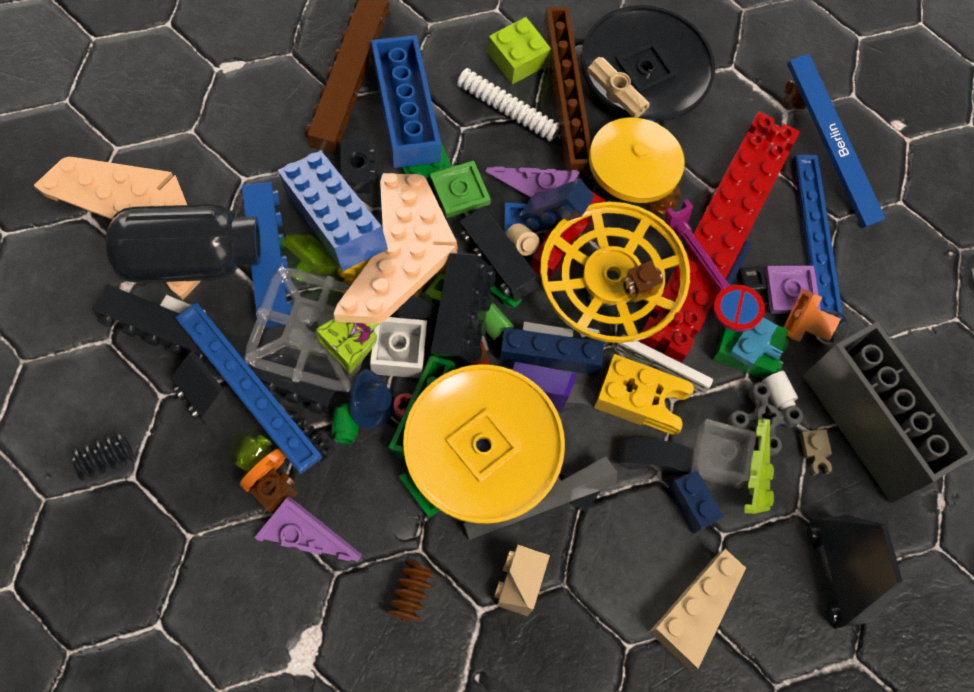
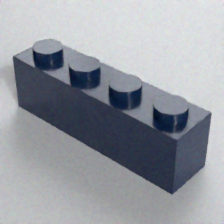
M504 328L499 361L514 364L519 362L556 370L598 375L603 362L604 342Z

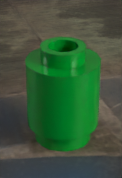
M341 404L340 407L334 409L331 432L334 436L333 441L341 444L354 443V439L358 436L359 425L351 415L349 404Z

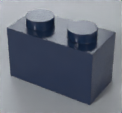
M698 470L674 481L668 487L670 494L693 534L709 527L724 517Z

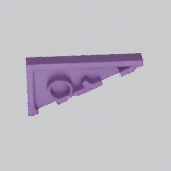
M496 166L487 167L485 171L487 174L529 198L574 181L580 174L577 170L515 169Z
M290 496L285 499L255 536V539L259 541L265 539L281 543V546L297 547L299 550L320 555L322 553L339 556L338 559L346 561L355 560L358 562L362 556L359 551Z

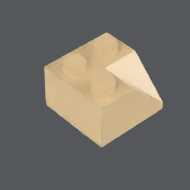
M520 545L517 546L514 552L509 551L502 570L507 572L504 583L499 581L494 597L499 598L497 606L528 616L534 610L550 555Z

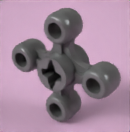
M757 382L751 386L748 392L750 400L755 403L754 412L746 414L740 410L734 411L729 415L727 425L733 432H741L747 427H752L756 431L758 419L770 420V445L772 446V448L770 447V457L779 453L782 448L781 440L775 435L776 426L783 424L789 428L796 427L801 423L803 413L796 406H789L783 411H778L776 407L769 405L770 387L764 382Z

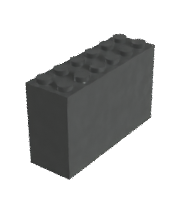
M878 321L836 344L803 375L890 503L933 483L974 457L971 448Z

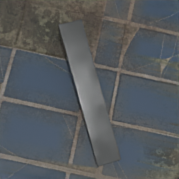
M604 457L562 481L558 477L544 499L525 514L505 522L493 524L466 522L463 524L465 534L471 540L569 503L572 500L617 484V471L607 457Z

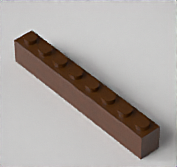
M355 0V11L350 13L348 18L349 27L347 31L344 30L342 33L341 48L336 49L334 66L328 70V82L326 86L323 85L321 88L320 103L314 106L312 124L308 123L306 127L305 137L308 138L310 148L337 154L340 140H342L372 58L371 40L379 39L390 9V0Z
M569 6L546 7L543 26L546 42L552 49L549 66L558 123H560L559 131L565 170H577L580 173L577 178L590 177L589 151L591 140Z

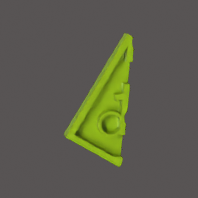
M758 419L756 429L758 451H753L748 489L753 496L752 505L745 504V513L756 514L769 511L770 506L774 502V494L770 490V480L774 476V468L770 464V420Z

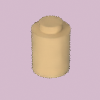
M514 224L508 229L507 237L522 255L528 256L536 252L539 247V238L534 232L523 224Z

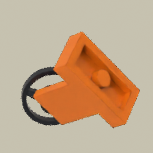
M802 288L783 328L788 329V337L798 342L801 341L805 331L814 334L824 344L836 345L847 338L850 326L843 314L836 311L824 312L817 309L822 297ZM832 313H833V314H837V315L841 316L842 319L840 320V318L835 317V316H833V315H831V314H832ZM846 322V334L841 340L835 342L834 335L838 333L839 325Z

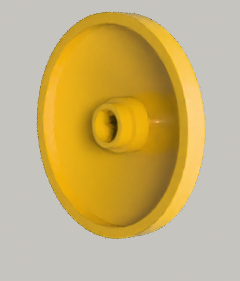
M622 118L606 124L595 135L589 151V165L596 181L613 196L628 202L648 203L664 198L676 188L684 171V155L676 138L659 124L641 118Z

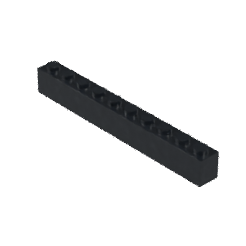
M109 284L106 285L92 308L99 323L109 328L112 325L121 328L120 331L131 337H135V335L143 337V340L152 346L157 347L158 344L165 346L170 353L181 356V354L187 356L190 352L194 351L203 364L206 363L213 366L175 317L180 313ZM221 331L271 394L276 392L283 395L285 400L293 404L300 402L308 405L307 408L315 413L321 414L325 412L330 414L342 389L341 379Z

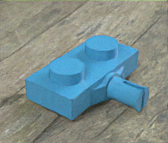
M762 318L760 324L754 329L743 332L732 349L730 356L751 368L764 353L778 360L783 351L770 345L771 336L778 325Z

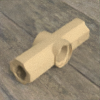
M598 57L588 67L587 72L606 90L607 98L611 102L619 103L633 118H639L648 109L650 103L630 85L631 80L629 76L625 73L617 72L603 57Z

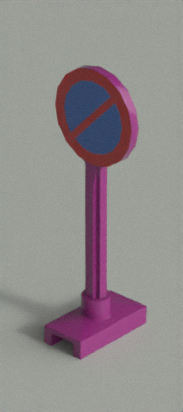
M688 199L683 201L681 210L676 213L672 208L667 209L664 222L679 238L685 241L720 290L714 301V313L717 320L724 327L732 331L745 332L754 329L760 324L765 314V304L761 296L754 289L745 285H729L691 232L692 229L688 222L693 206Z

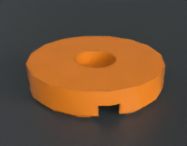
M276 449L263 458L240 482L241 488L245 492H250L258 484L257 481L260 482L273 469L277 470L286 458L280 449Z

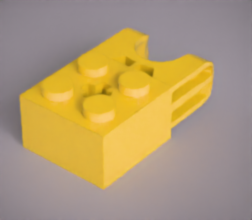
M614 354L608 365L594 408L635 424H643L674 435L681 432L683 423L680 417L668 411L665 406V399L676 398L685 400L693 394L694 386L689 381Z

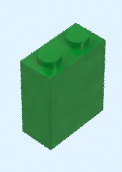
M724 326L722 327L713 361L762 379L780 372L783 365L780 357L776 360L764 353L751 368L730 356L732 349L743 332L732 331ZM777 326L771 336L770 345L783 351L782 353L786 351L789 339L786 338L788 329Z

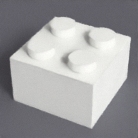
M394 317L387 318L374 329V332L377 334V341L372 348L371 371L377 375L421 378L427 321Z

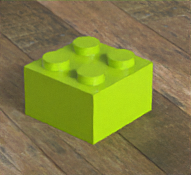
M527 17L490 35L487 53L509 82L514 84L548 66L552 49Z

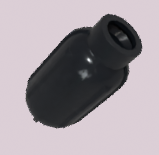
M212 204L124 208L113 216L107 228L106 253L114 273L127 282L155 283L224 279L235 273L239 266L260 265L261 236L257 216L236 217L231 210Z

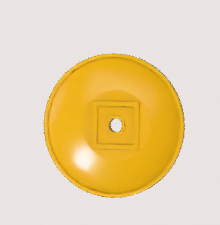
M471 365L442 375L419 395L406 421L403 446L409 474L415 486L428 502L455 519L476 524H493L517 518L534 508L544 499L560 473L565 452V439L562 423L556 408L546 393L533 381L518 372L504 367ZM480 439H486L490 442L491 449L487 452H481L477 449L476 442Z

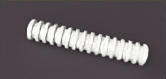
M466 68L460 74L457 81L458 87H463L465 91L469 90L471 95L475 94L476 98L481 97L483 102L487 101V104L493 105L494 109L499 108V112H505L506 116L510 115L512 120L517 119V123L520 124L522 122L524 127L528 126L530 131L535 130V134L540 133L541 137H546L549 142L558 134L560 123H554L553 119L548 120V116H542V113L540 111L536 112L535 108L530 109V105H524V102L518 101L517 97L512 98V94H506V91L500 90L498 86L494 87V84L488 83L487 79L483 80L482 76H477L475 72L471 73L469 68Z

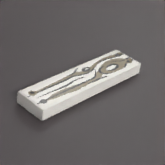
M638 341L618 343L615 351L643 365L689 381L693 384L694 391L702 395L707 392L713 382L712 378Z

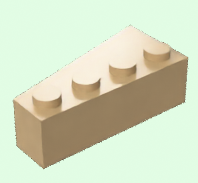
M726 549L718 553L649 631L689 671L699 668L746 569Z

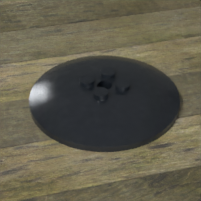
M627 6L606 14L587 33L581 52L582 72L591 91L607 107L629 118L633 117L619 103L611 102L606 96V90L587 72L588 67L598 57H603L617 72H622L629 76L631 80L630 85L650 103L648 109L639 118H649L654 122L676 119L695 109L707 96L715 75L714 55L702 32L683 16L656 6ZM641 66L649 67L651 71H643Z

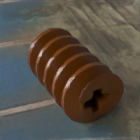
M405 560V563L410 568H403L401 573L407 579H398L397 584L403 589L394 590V595L399 600L390 601V605L395 611H387L386 614L398 620L412 623V621L421 620V617L415 611L425 609L419 603V600H428L429 596L423 592V589H432L433 586L427 582V579H435L436 575L424 565Z

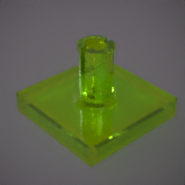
M287 235L283 240L282 244L301 259L292 273L296 280L305 282L312 270L317 274L338 273V264L327 249L311 235Z

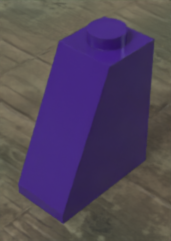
M515 362L512 370L524 375L538 385L552 401L557 412L562 413L577 374Z

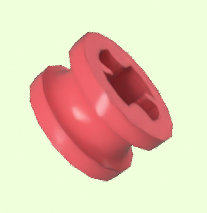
M403 393L395 398L394 411L398 417L402 418L405 413L404 408L403 410L399 409L401 402L406 401V404L408 401L410 402L411 394Z

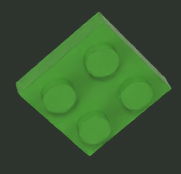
M474 161L430 174V181L446 218L487 206L491 203L490 196Z

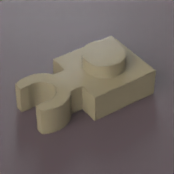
M827 430L801 432L799 437L804 459L811 458L812 460L809 467L811 475L819 473L818 465L823 467L825 474H829L832 471V465L826 457L830 456L832 452Z

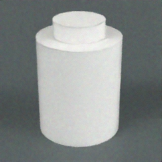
M785 371L772 374L761 381L770 387L771 394L769 398L774 407L777 409L781 408L783 411L789 406L796 405L794 401L798 399V396Z

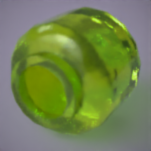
M260 434L257 438L246 436L234 453L237 459L235 464L249 472L263 458L273 452L269 448L272 442Z

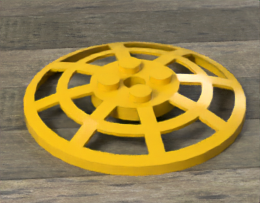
M603 202L589 205L582 217L570 221L563 219L558 223L545 243L541 258L540 276L549 304L567 325L592 339L612 343H626L650 337L662 330L673 320L675 313L680 311L688 294L690 266L682 242L662 219L652 212L635 205L620 202ZM602 214H624L641 221L635 232L621 228H604ZM592 216L594 230L582 235L572 245L560 237L572 224ZM649 226L655 228L667 240L675 256L661 260L654 247L642 238ZM606 236L626 238L629 242L625 248L609 246ZM592 239H597L599 250L595 251L590 257L578 250L585 243ZM555 245L566 253L562 265V281L548 282V260L551 250ZM639 245L648 253L655 267L659 268L662 272L663 284L656 295L643 299L649 302L646 306L630 315L626 302L631 299L626 296L621 280L623 277H626L629 269L641 265L638 258L633 254ZM572 259L585 266L583 278L569 279V268ZM679 265L680 288L678 297L674 302L661 297L665 285L664 269ZM616 271L620 279H609L607 272ZM586 288L594 297L588 308L577 298L573 292L574 289ZM552 292H566L572 304L583 313L578 323L568 318L553 298ZM602 303L616 305L620 317H608L596 312ZM656 305L670 311L656 326L642 333L637 332L633 321L647 315ZM592 319L607 324H623L628 336H606L594 333L586 328Z

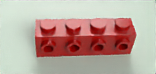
M592 192L594 198L590 205L605 202L603 198ZM592 216L572 224L560 237L572 245L578 238L586 234L593 225ZM552 227L546 232L543 244L538 247L536 252L530 255L532 258L530 266L539 276L544 246L554 230ZM555 245L551 250L548 260V282L551 281L563 265L566 255Z

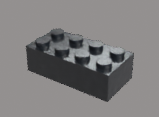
M449 254L432 341V354L438 358L453 361L455 365L459 366L477 365L478 360L481 359V340L487 329L486 313L491 307L490 292L496 280L494 270L479 255Z

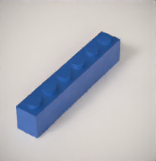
M272 182L242 185L245 216H257L260 227L261 262L260 265L251 266L260 328L290 325V315H294L292 300L288 301L287 293L291 292L289 277L285 278L284 270H288L287 256H282L281 248H286L284 233L279 234V227L283 226L281 212L276 211V205H280L278 190H273Z

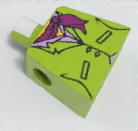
M333 319L316 329V340L350 374L375 346L377 334L373 329L379 324L336 322Z

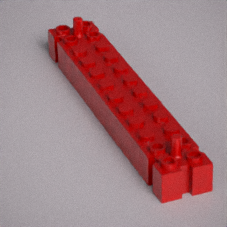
M759 111L693 234L725 279L790 153L789 151L800 131L784 123L782 127L773 124L774 118ZM688 246L685 251L690 266V284L688 294L680 311L675 313L673 320L662 330L650 337L638 340V342L654 350L658 348L664 351V355L680 363L683 362L695 341L694 338L700 331L720 291ZM679 265L676 266L661 297L674 302L678 297L680 288ZM656 305L642 332L656 326L670 311Z

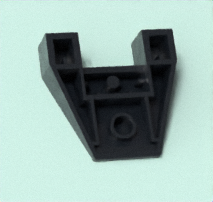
M850 515L820 518L808 523V540L812 543L814 550L824 548L837 599L827 602V615L830 622L833 623L834 629L875 622L903 583L887 525Z

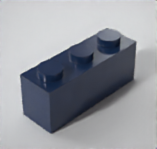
M579 178L531 197L519 217L532 232L536 233L558 225L563 219L570 221L582 217L593 200L594 195Z

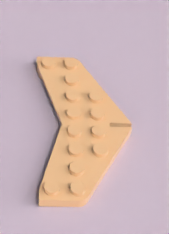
M76 157L61 159L34 185L36 190L47 198L67 202L112 219L117 212L129 207L187 205L176 175L173 177L172 172ZM201 281L166 282L173 294L184 300Z
M383 173L380 180L382 219L388 250L373 256L344 294L334 312L336 322L368 324L384 322L448 262L450 253H457V242L424 176L418 174Z

